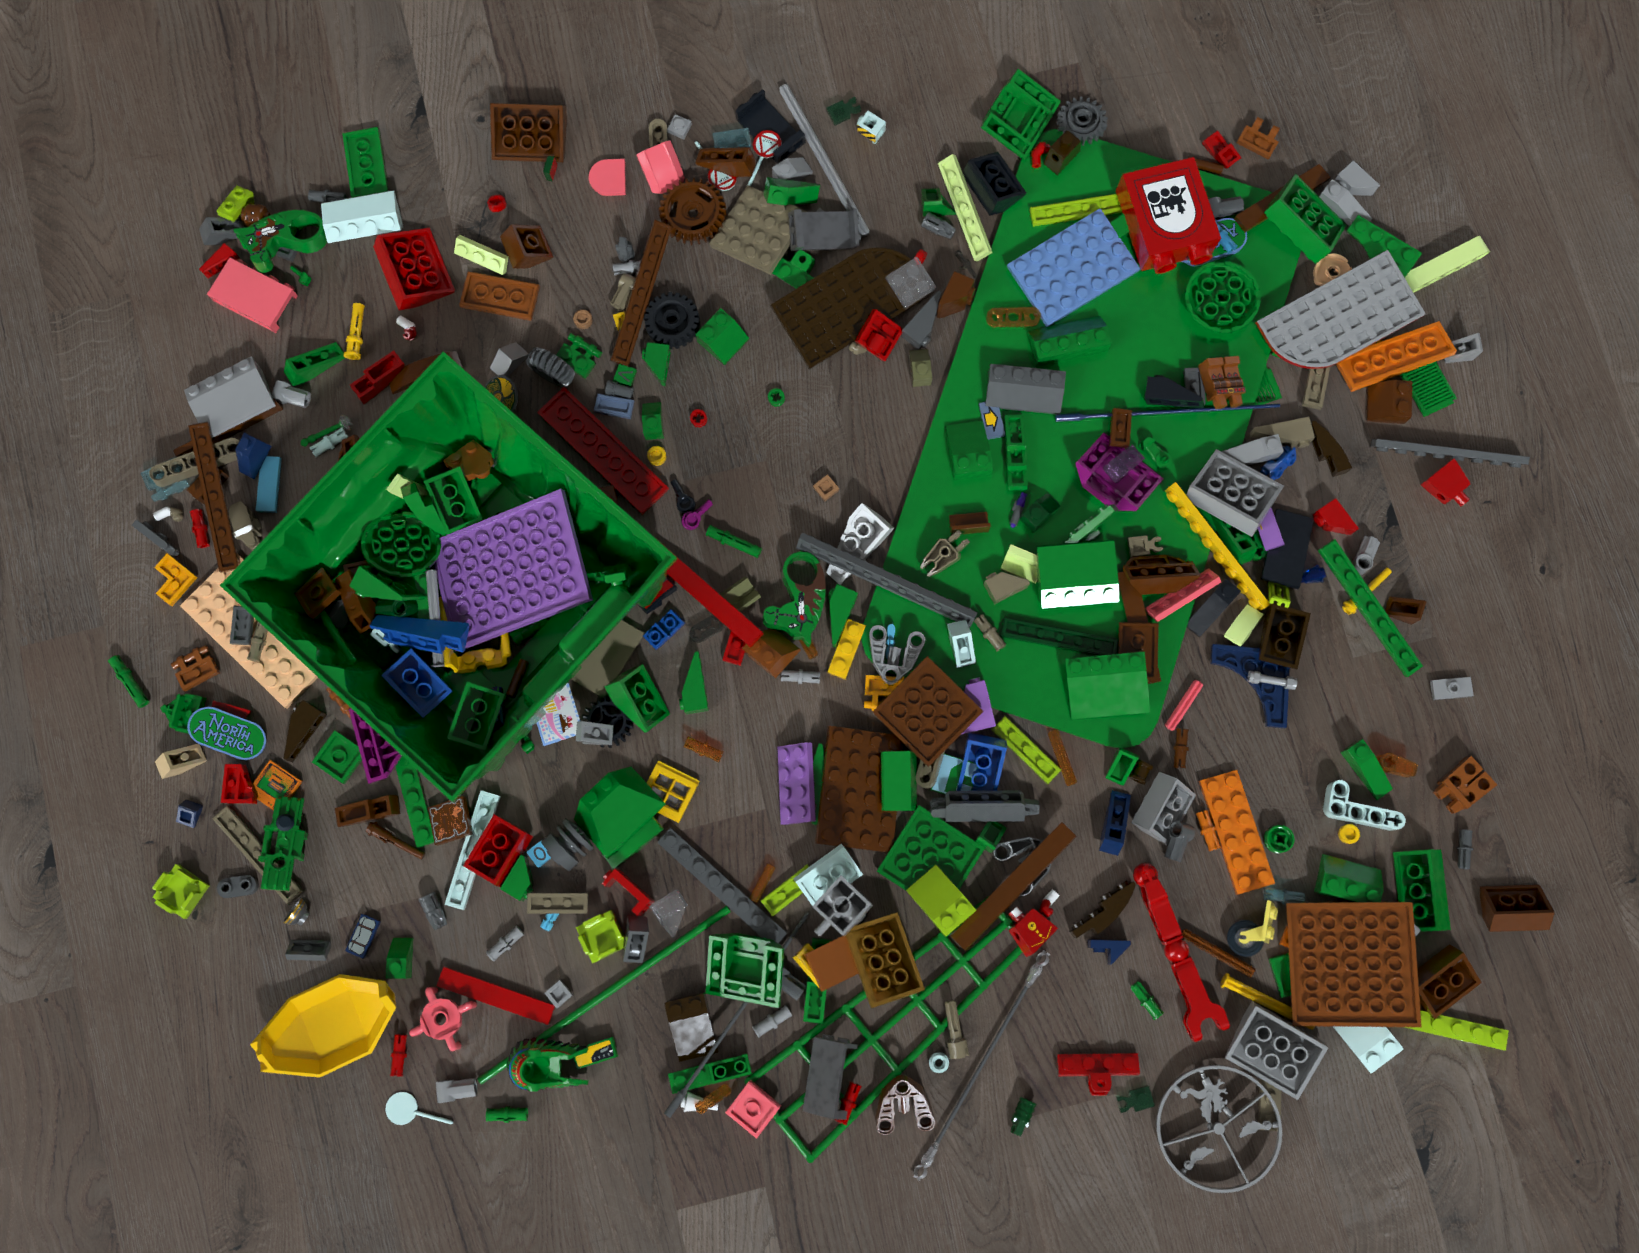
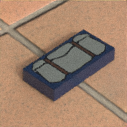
M361 914L345 951L365 959L381 921Z

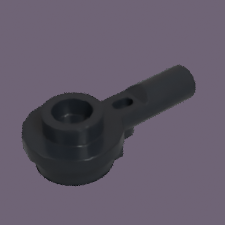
M677 479L672 480L670 483L678 497L677 509L682 514L689 511L693 512L696 505L694 499L684 494Z

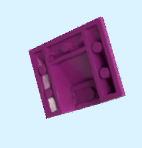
M1103 433L1076 462L1082 487L1105 505L1115 504L1119 511H1137L1164 478L1125 448L1109 446L1110 437Z

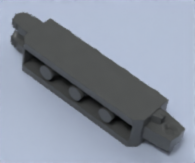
M1020 790L948 791L945 794V798H935L929 802L931 807L930 814L933 817L945 818L946 822L1024 821L1025 816L1039 814L1040 809L1039 800L1024 799V793Z

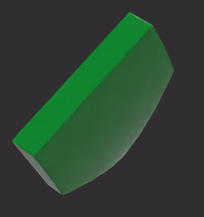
M178 694L175 700L168 705L164 704L160 709L162 713H165L170 728L189 734L187 728L189 718L196 710L205 706L207 698L191 694Z

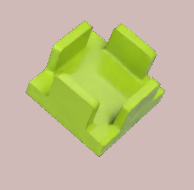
M175 864L170 872H163L152 887L156 891L152 898L156 900L155 904L168 913H175L183 919H187L210 885L179 864Z
M613 910L599 914L576 927L581 946L585 954L589 955L592 964L624 948L625 936Z

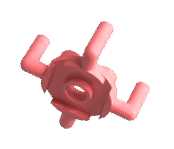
M437 987L426 988L425 993L429 1003L424 1007L420 1017V1025L409 1031L410 1036H418L424 1032L433 1039H445L450 1051L459 1050L461 1043L455 1042L453 1035L462 1025V1013L475 1009L477 1003L469 1001L458 1006L451 999H437L435 995L438 992ZM439 1013H443L446 1016V1022L443 1025H439L436 1022V1017Z

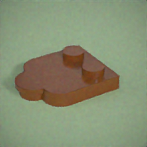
M472 440L444 459L443 462L450 470L460 466L466 481H470L476 477L479 479L487 477L490 474L494 460L490 452L475 440Z

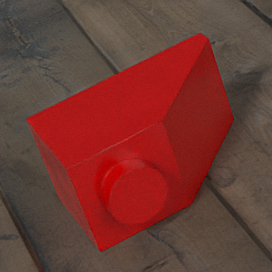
M1336 498L1313 514L1317 526L1322 527L1324 531L1352 535L1359 529Z

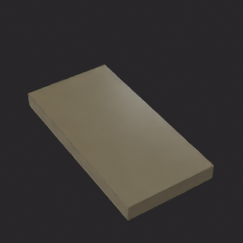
M621 620L582 662V668L571 680L604 699V696L608 695L604 686L622 673L643 639L644 633Z

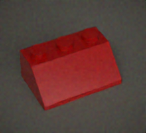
M494 814L463 866L495 886L501 887L519 856L523 855L533 836Z

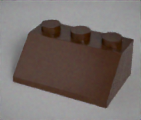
M1540 885L1480 886L1482 918L1489 932L1550 930L1555 912Z
M1450 944L1417 969L1420 1004L1434 1019L1482 983L1464 952Z

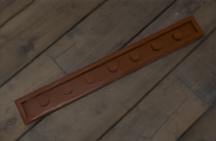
M658 220L653 221L611 354L610 361L617 364L629 366L672 226Z
M208 422L188 425L219 572L234 571L239 566L210 426Z
M1061 822L951 937L966 951L1077 836Z

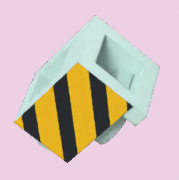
M869 111L864 116L861 115L857 121V132L872 140L874 144L877 143L886 130V122Z

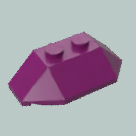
M352 708L349 709L368 784L388 778L402 755Z

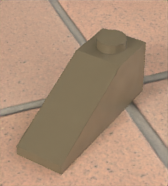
M1309 417L1256 427L1249 433L1250 437L1256 439L1279 434L1282 445L1289 447L1298 446V448L1309 446L1315 438Z

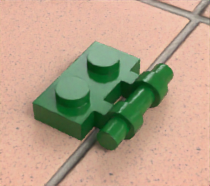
M570 333L568 340L572 341L573 344L570 347L564 343L556 356L570 365L576 374L586 379L596 365L591 358L593 355L600 358L602 351L598 350L594 344L590 345L585 342L581 336ZM579 347L587 351L585 355L577 351Z

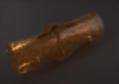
M690 736L687 737L683 748L698 753L700 757L705 756L718 763L724 751L709 746L707 742L702 743Z

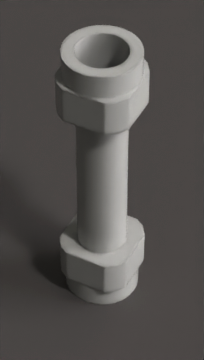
M1249 671L1247 680L1253 684L1262 682L1284 686V689L1295 690L1297 687V678L1288 676L1286 678L1262 675L1259 671Z

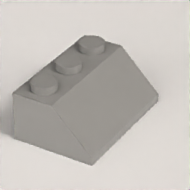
M1159 772L1131 823L1144 833L1168 845L1171 838L1169 826L1174 821L1182 822L1196 794L1177 778Z

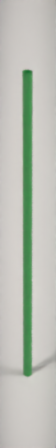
M726 905L536 1038L538 1040L542 1038L547 1040L729 914L731 911ZM508 1057L477 1078L478 1082L482 1085L507 1068Z

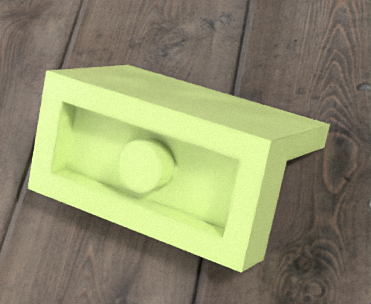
M1010 545L1000 570L1036 584L1038 580L1037 555Z

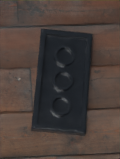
M1276 509L1274 516L1284 545L1266 552L1261 580L1299 589L1314 518Z

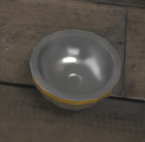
M299 899L283 923L288 925L297 923L301 926L305 922L310 912L306 910L307 905L304 900Z

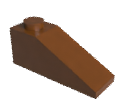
M745 147L700 149L695 163L698 166L734 177H752L757 162L750 148Z

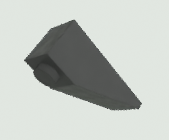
M939 290L902 330V337L917 350L922 346L926 347L931 341L930 337L941 299V292Z

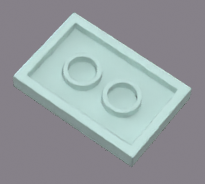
M840 844L793 879L813 906L840 876H843L851 884L863 874L845 847Z

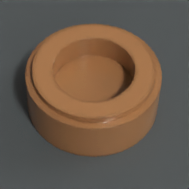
M584 309L578 310L573 316L574 323L579 329H587L593 322L590 312Z

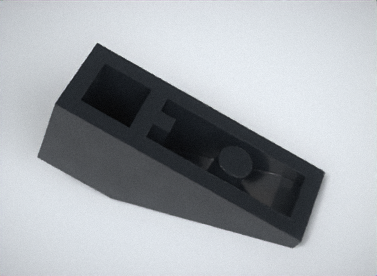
M1162 375L1148 376L1145 400L1148 405L1204 408L1203 398Z
M1225 579L1189 619L1187 628L1200 637L1237 597L1241 590L1228 579Z

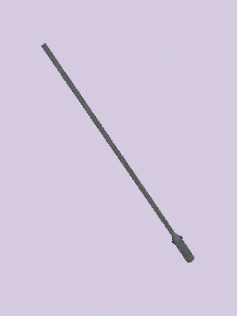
M807 912L783 945L784 951L808 918L809 914ZM743 1002L686 1086L678 1091L664 1112L666 1116L671 1118L680 1103L686 1098L688 1088L748 1002Z

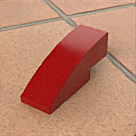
M393 350L363 371L365 375L351 383L350 387L361 402L365 404L380 393L399 374L405 364Z

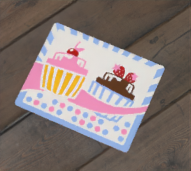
M567 683L560 692L556 693L554 699L543 708L546 711V715L537 722L543 746L576 736L577 722L580 721L569 683Z

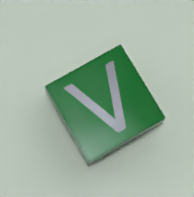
M619 364L613 381L632 387L637 369Z

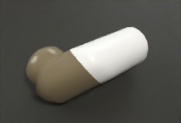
M168 506L153 513L157 521L168 516L173 517V520L177 522L182 521L184 518L181 509Z

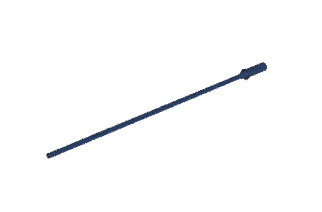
M1280 404L1246 405L1235 408L1228 406L1221 409L1211 407L1132 412V416L1280 407ZM1078 412L1055 414V422H1079L1085 418L1111 417V413L1085 415Z

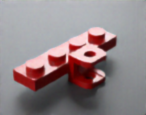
M1138 1053L1057 1054L1058 1076H1088V1087L1092 1096H1106L1111 1089V1076L1140 1074Z

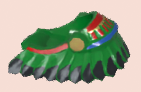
M536 1037L524 1039L517 1042L516 1046L511 1048L507 1061L509 1077L513 1085L531 1092L546 1088L588 1085V1080L560 1077L561 1060H569L587 1053L588 1046H579L578 1043L570 1044V1042L563 1044L562 1041H547L544 1038L538 1040Z

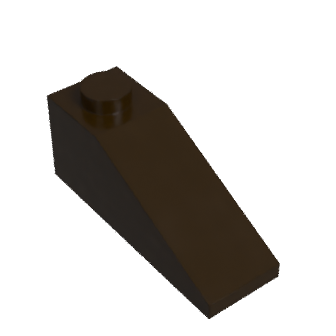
M303 699L293 708L283 759L292 763L327 715Z

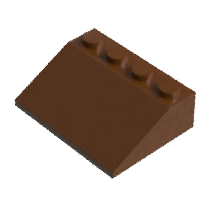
M490 103L492 160L546 162L548 156H553L556 162H564L567 106Z

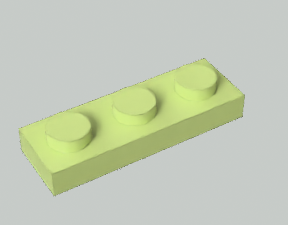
M462 235L456 237L454 254L503 275L506 273L509 256Z

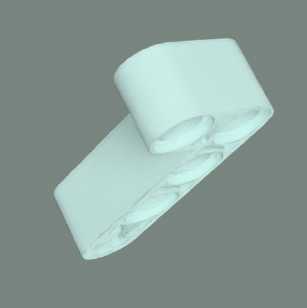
M1337 780L1327 785L1323 812L1329 818L1385 830H1398L1403 828L1406 823L1404 815L1400 812L1349 802V785L1343 780ZM1335 785H1339V786H1340V788H1341V794H1340V795L1335 792V790H1334ZM1332 804L1337 805V807H1338V813H1337V814H1335V813L1332 812V810H1331ZM1352 808H1355L1358 812L1356 818L1351 815ZM1372 812L1377 815L1376 822L1371 819ZM1393 818L1396 824L1392 821H1385V819Z

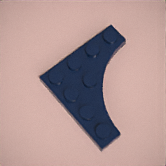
M1211 645L1210 664L1230 669L1243 677L1247 682L1249 671H1259L1262 675L1279 678L1289 677L1290 672L1288 667L1258 660L1260 648ZM1248 682L1256 691L1262 703L1265 727L1287 728L1289 689H1284V686L1262 682L1253 684Z

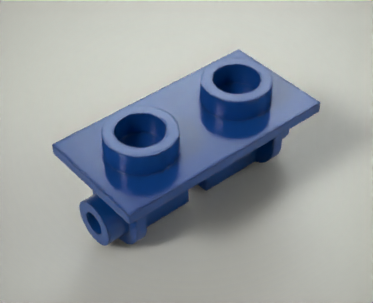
M1287 445L1283 447L1284 452L1279 458L1275 459L1277 462L1268 460L1261 467L1260 473L1265 476L1268 475L1273 480L1280 478L1284 470L1288 466H1292L1296 461V448L1294 447L1291 450Z

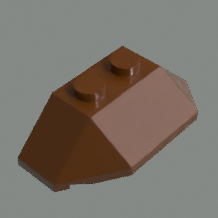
M1169 555L1131 557L1122 568L1129 583L1141 595L1176 593L1200 577V573L1193 561L1187 560L1186 562Z

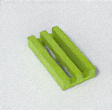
M1268 582L1269 603L1273 604L1276 601L1279 606L1284 603V607L1288 608L1291 603L1289 587ZM1280 586L1283 587V597H1281Z

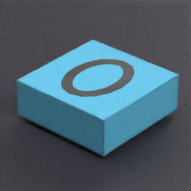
M541 841L526 852L538 868L551 859Z

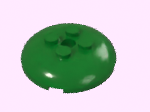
M1225 261V263L1211 262L1200 267L1191 276L1185 291V302L1190 315L1200 326L1213 332L1230 333L1244 328L1254 319L1261 303L1260 288L1254 276L1244 267L1229 261ZM1218 297H1223L1225 301H1219Z
M403 511V514H391L390 512L383 517L374 519L363 532L361 547L366 561L375 570L387 576L407 578L419 575L433 566L440 555L441 541L439 540L440 534L426 526L414 513Z

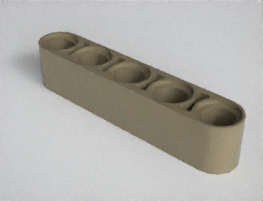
M229 438L214 444L215 453H220L219 457H217L218 467L237 460L236 451L231 452L230 449L238 445V439ZM194 451L153 466L149 471L150 478L157 486L165 487L198 475L197 465H193L194 461H196ZM177 467H183L180 472H174ZM164 473L161 479H156L158 474Z

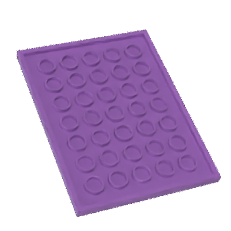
M563 489L556 490L439 538L441 541V551L437 561L434 563L435 570L437 571V580L447 621L469 623L465 649L593 600L565 490Z

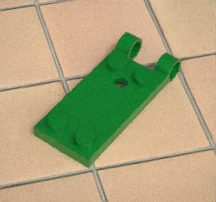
M374 127L342 133L351 198L389 191L379 128ZM368 179H371V180H372L371 183L366 184V180H368Z

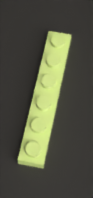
M951 154L939 162L938 166L974 261H979L993 252L957 157Z

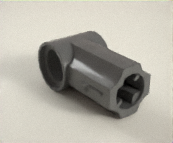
M1241 196L1221 199L1220 197L1208 199L1215 221L1224 218V216L1235 215L1244 211V202Z
M1174 821L1169 826L1171 838L1164 856L1181 862L1187 843L1195 836V828L1190 824Z
M783 967L781 989L793 999L798 1000L807 986Z

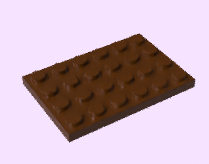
M828 726L815 844L839 846L842 844L846 848L886 853L890 851L894 845L897 811H882L881 752L903 751L904 743L896 735Z

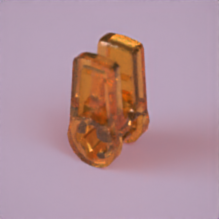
M1386 753L1376 757L1385 773L1405 778L1416 775L1417 763L1393 753Z

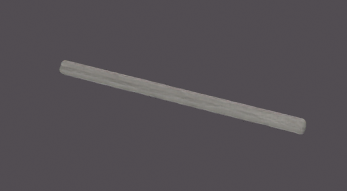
M787 84L780 86L779 91L800 129L804 132L806 140L846 211L857 208ZM857 209L860 219L858 232L861 237H865L869 234V229Z

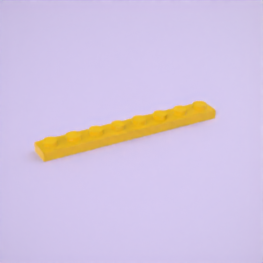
M1175 482L1164 490L1169 501L1177 506L1179 514L1188 520L1190 528L1201 537L1203 545L1212 551L1214 559L1225 568L1226 575L1235 581L1237 588L1249 599L1250 606L1258 611L1270 605L1269 601L1179 485Z

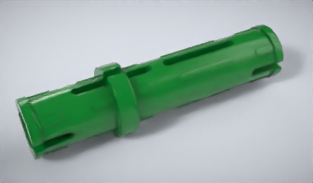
M711 524L707 529L706 536L720 541L722 545L727 544L757 559L762 551V547L730 534L728 530L723 531Z
M119 655L111 657L108 663L114 669L116 678L121 680L137 707L143 708L148 705L150 701L133 678L131 669L126 667Z

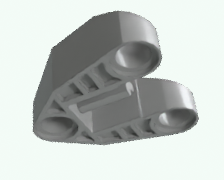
M876 625L871 628L869 633L873 666L886 684L893 685L912 671L924 647L925 637L920 632H913L909 635L902 667L898 666L901 648L890 647L887 664H883L887 631L883 626ZM877 629L884 633L883 638L880 640L875 639L872 635ZM913 636H919L922 639V643L919 646H914L911 643ZM889 670L896 672L897 677L893 681L885 677L886 672Z

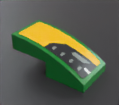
M610 1037L585 1045L588 1046L587 1053L574 1057L576 1068L581 1069L618 1057L614 1038Z

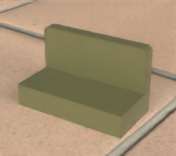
M746 576L720 593L739 612L761 598V595L755 590Z

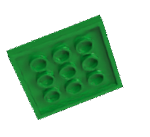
M919 805L876 872L906 891L932 867L937 865L949 880L960 889L985 850V847L940 818L933 817L928 810Z

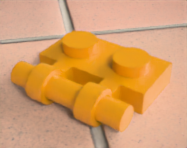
M866 675L865 695L872 696V701H864V708L872 709L873 711L881 703L878 701V696H888L904 680V677L896 684L889 685L882 680L881 676ZM885 676L890 681L896 679V677Z

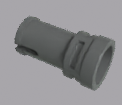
M612 380L607 381L605 394L632 398L634 387L621 385Z

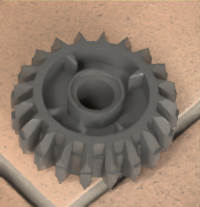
M534 347L528 354L526 359L528 367L545 380L561 388H567L573 381L575 376L573 368L555 354L540 347Z

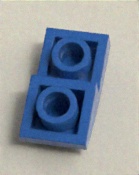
M670 609L643 637L657 650L686 622L673 609Z

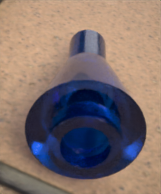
M1317 564L1305 571L1301 583H1323V579L1326 578L1324 568L1319 567Z

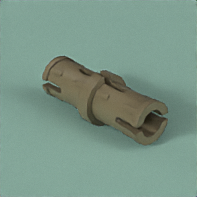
M984 614L973 621L984 634L983 637L988 639L995 648L996 652L1007 645L996 632L997 629L992 627L985 618Z
M257 622L254 637L251 638V648L247 657L248 660L254 662L260 661L263 647L267 643L265 640L268 630L259 622Z

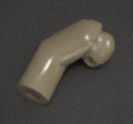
M852 342L849 346V350L855 355L863 354L867 351L856 342Z

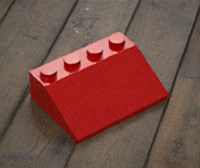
M430 228L377 235L373 248L398 310L416 308L455 293L454 286Z

